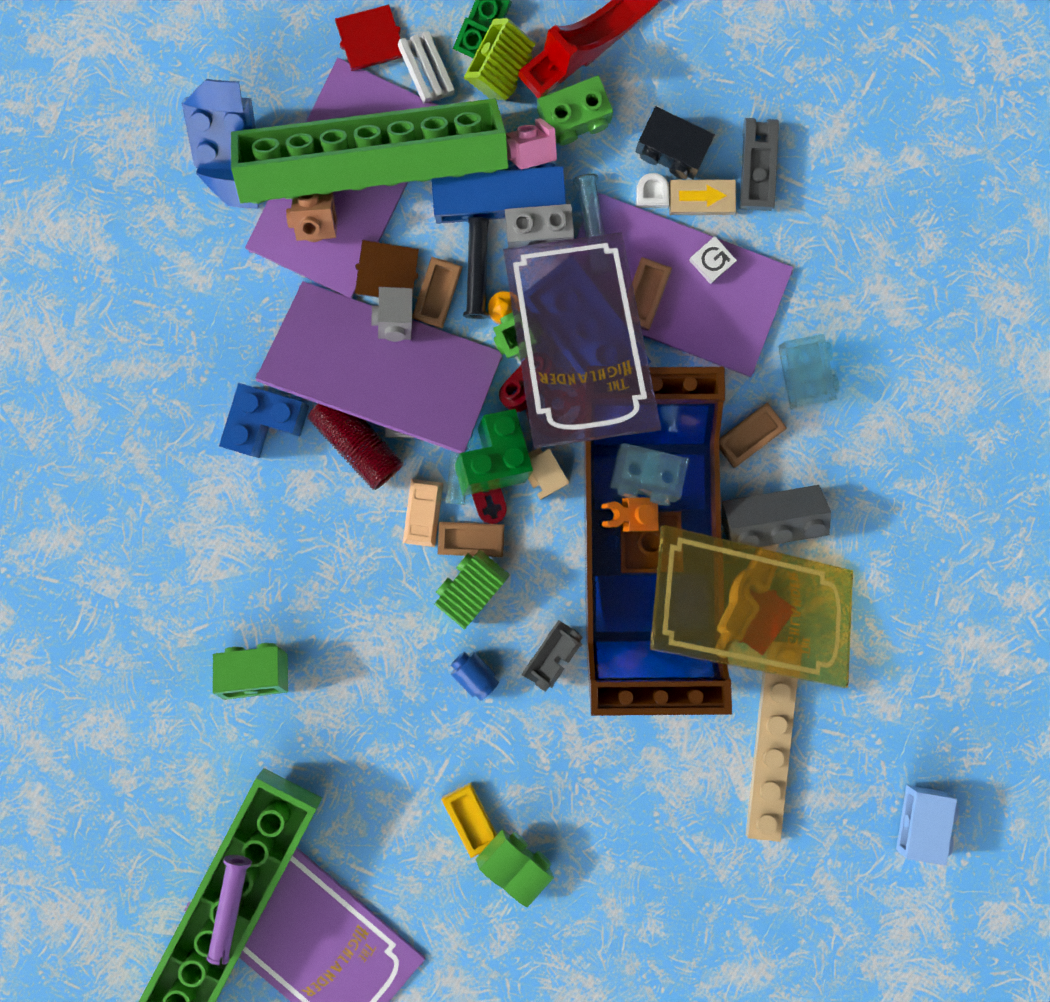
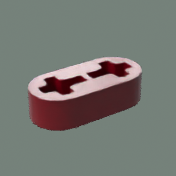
M501 488L485 493L472 494L481 520L485 523L496 524L504 519L507 507ZM491 495L493 503L501 505L502 510L497 512L498 517L492 519L489 514L484 515L483 509L487 507L485 496Z

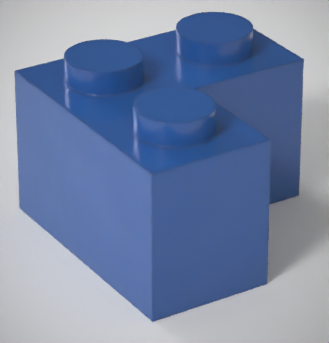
M238 383L219 447L260 458L269 428L300 437L309 405L295 399Z

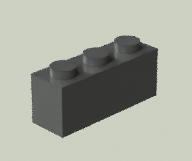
M820 485L722 501V526L730 550L734 552L827 536L830 533L831 510Z

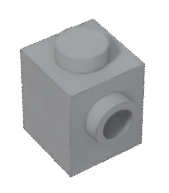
M379 287V306L372 305L371 326H378V339H387L393 342L403 339L411 340L412 288Z

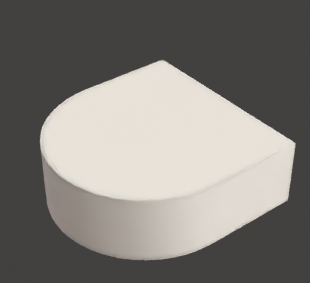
M649 173L639 180L636 188L637 208L669 207V184L665 177L658 173Z

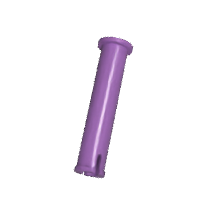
M228 855L225 856L223 861L226 868L209 953L206 958L209 963L220 965L221 957L223 965L227 964L230 959L229 954L247 868L252 863L245 856Z

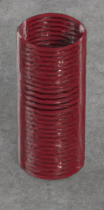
M319 403L308 414L307 419L334 446V449L339 451L338 454H341V457L347 460L346 462L365 480L367 485H370L369 488H372V490H376L385 484L403 466L404 462H401L402 459H399L386 442L382 441L383 439L375 433L371 425L366 423V420Z

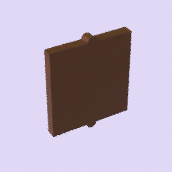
M362 240L359 263L355 265L358 271L355 294L379 298V287L412 288L413 295L414 281L418 279L416 267L419 249Z

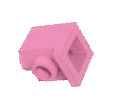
M542 118L535 119V125H522L517 128V131L506 133L507 159L521 170L557 160L555 128Z

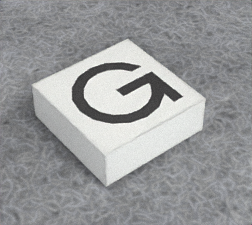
M715 236L689 259L710 284L737 261Z

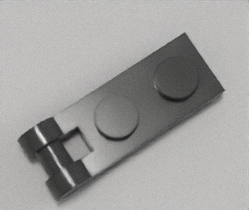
M755 118L744 119L740 209L772 211L775 208L779 120L768 119L767 122H756ZM755 135L765 136L766 142L755 141Z

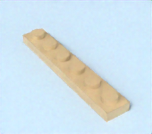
M772 641L765 650L764 659L799 666L800 653L798 651H801V647H799L801 645L795 643L794 646L790 647L786 642ZM785 647L792 648V649H794V651H792V650H787V649H784V648H785ZM783 651L796 654L792 656V658H795L794 661L782 658ZM764 664L745 835L750 839L781 842L798 671Z

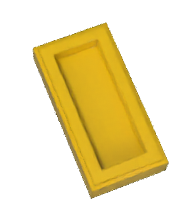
M470 782L442 796L441 800L470 858H473L487 847L497 833Z

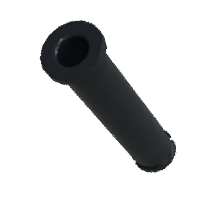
M472 217L468 219L466 311L463 312V317L486 319L489 318V313L486 312L489 220L483 217Z

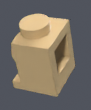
M539 447L528 453L533 472L528 480L533 489L537 486L541 488L542 491L537 494L539 500L569 484L550 449L543 452Z

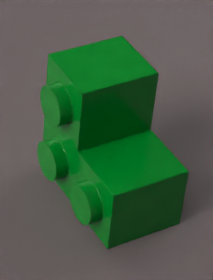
M516 409L484 415L477 428L483 448L460 453L454 465L463 496L525 483L533 472Z

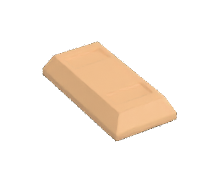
M411 479L403 543L435 547L443 483Z

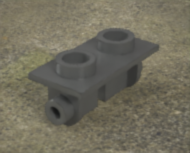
M558 620L521 675L535 682V685L545 692L549 687L553 688L555 682L565 669L558 664L562 658L567 663L570 662L576 651L582 646L580 641L583 636Z

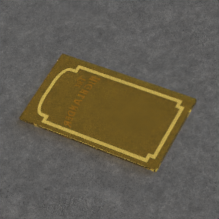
M661 526L650 650L840 688H848L853 570L671 526Z

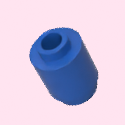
M464 651L451 664L454 668L451 676L472 697L476 696L480 701L485 699L499 684V681L495 678V672L475 652L468 655Z

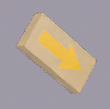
M670 180L669 215H734L736 212V180Z

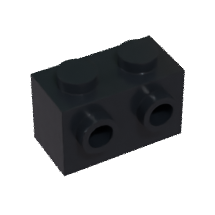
M655 106L638 141L635 152L640 154V158L649 164L657 165L659 163L669 168L670 173L678 178L687 179L688 177L694 180L715 134Z

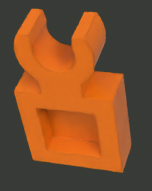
M622 498V505L618 502L602 504V509H611L614 513L611 521L602 522L603 527L612 528L623 524V532L659 531L658 498Z

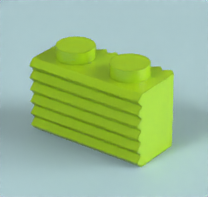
M493 19L464 79L478 88L489 99L507 100L517 88L519 70L531 61V52L536 42L510 19Z

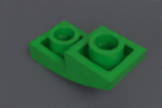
M475 0L469 17L464 19L453 49L474 58L493 19L505 18L512 1Z

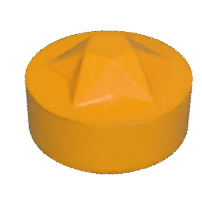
M498 292L489 300V316L498 325L502 324L500 321L502 317L512 312L518 311L520 315L519 300L510 292Z

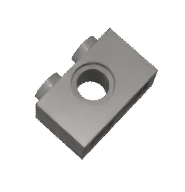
M571 204L505 209L508 252L573 246L574 231Z

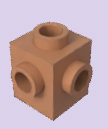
M333 192L327 195H303L292 199L291 208L286 209L288 227L294 228L296 241L318 242L323 239L336 238L338 218Z

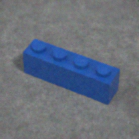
M554 163L537 165L536 168L522 170L516 165L508 166V169H504V171L493 173L478 172L465 174L461 177L447 176L431 179L436 224L468 222V219L472 217H483L488 220L506 219L505 209L566 204L563 166L556 167Z

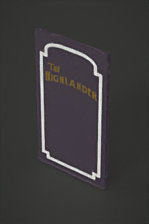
M622 232L503 249L534 448L661 430Z

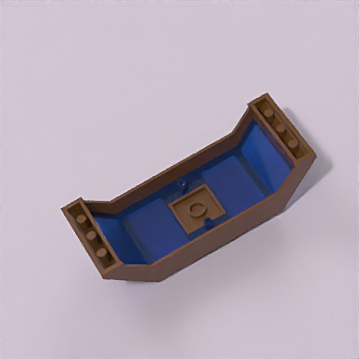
M725 366L641 367L647 399L638 400V412L633 417L620 423L584 429L585 606L591 716L732 715V688L726 657L720 658L715 656V654L667 645L668 636L661 635L669 545L676 546V538L721 548L719 438L725 401ZM608 367L586 369L584 424L620 418L633 411L632 396L641 395L636 367L631 369V374L627 371L628 375L624 376L623 367H620L622 374H619L618 367H615L617 374L610 378L609 375L611 376L615 373L613 368L609 369L611 371L609 373ZM604 369L606 379H603V376H601L602 380H599L598 370ZM590 371L595 372L596 381H594L593 374ZM620 379H623L625 388L628 386L629 388L623 389L622 382ZM618 380L619 389L623 390L618 391L617 386L614 390L613 381H615L616 385V381ZM610 382H611L612 391H609V392H608V390H610V388H608V387H610V386H609V384L607 385V383H610ZM622 498H658L659 531L623 532V524L612 528L603 527L602 522L611 521L614 513L611 509H602V504L618 502L622 505ZM681 544L680 552L673 551L666 630L673 632L672 641L713 649L720 636L715 628L723 614L722 553Z

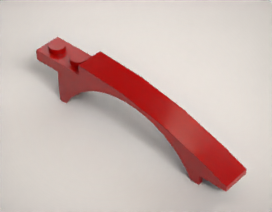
M611 0L598 11L579 22L566 26L555 24L548 30L544 50L519 70L518 77L537 98L546 96L581 66L587 67L662 0Z

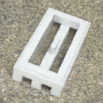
M424 32L420 37L417 34L413 35L409 40H406V38L399 39L398 47L423 104L453 95L455 89L430 32ZM411 48H414L422 70L430 83L433 93H429Z

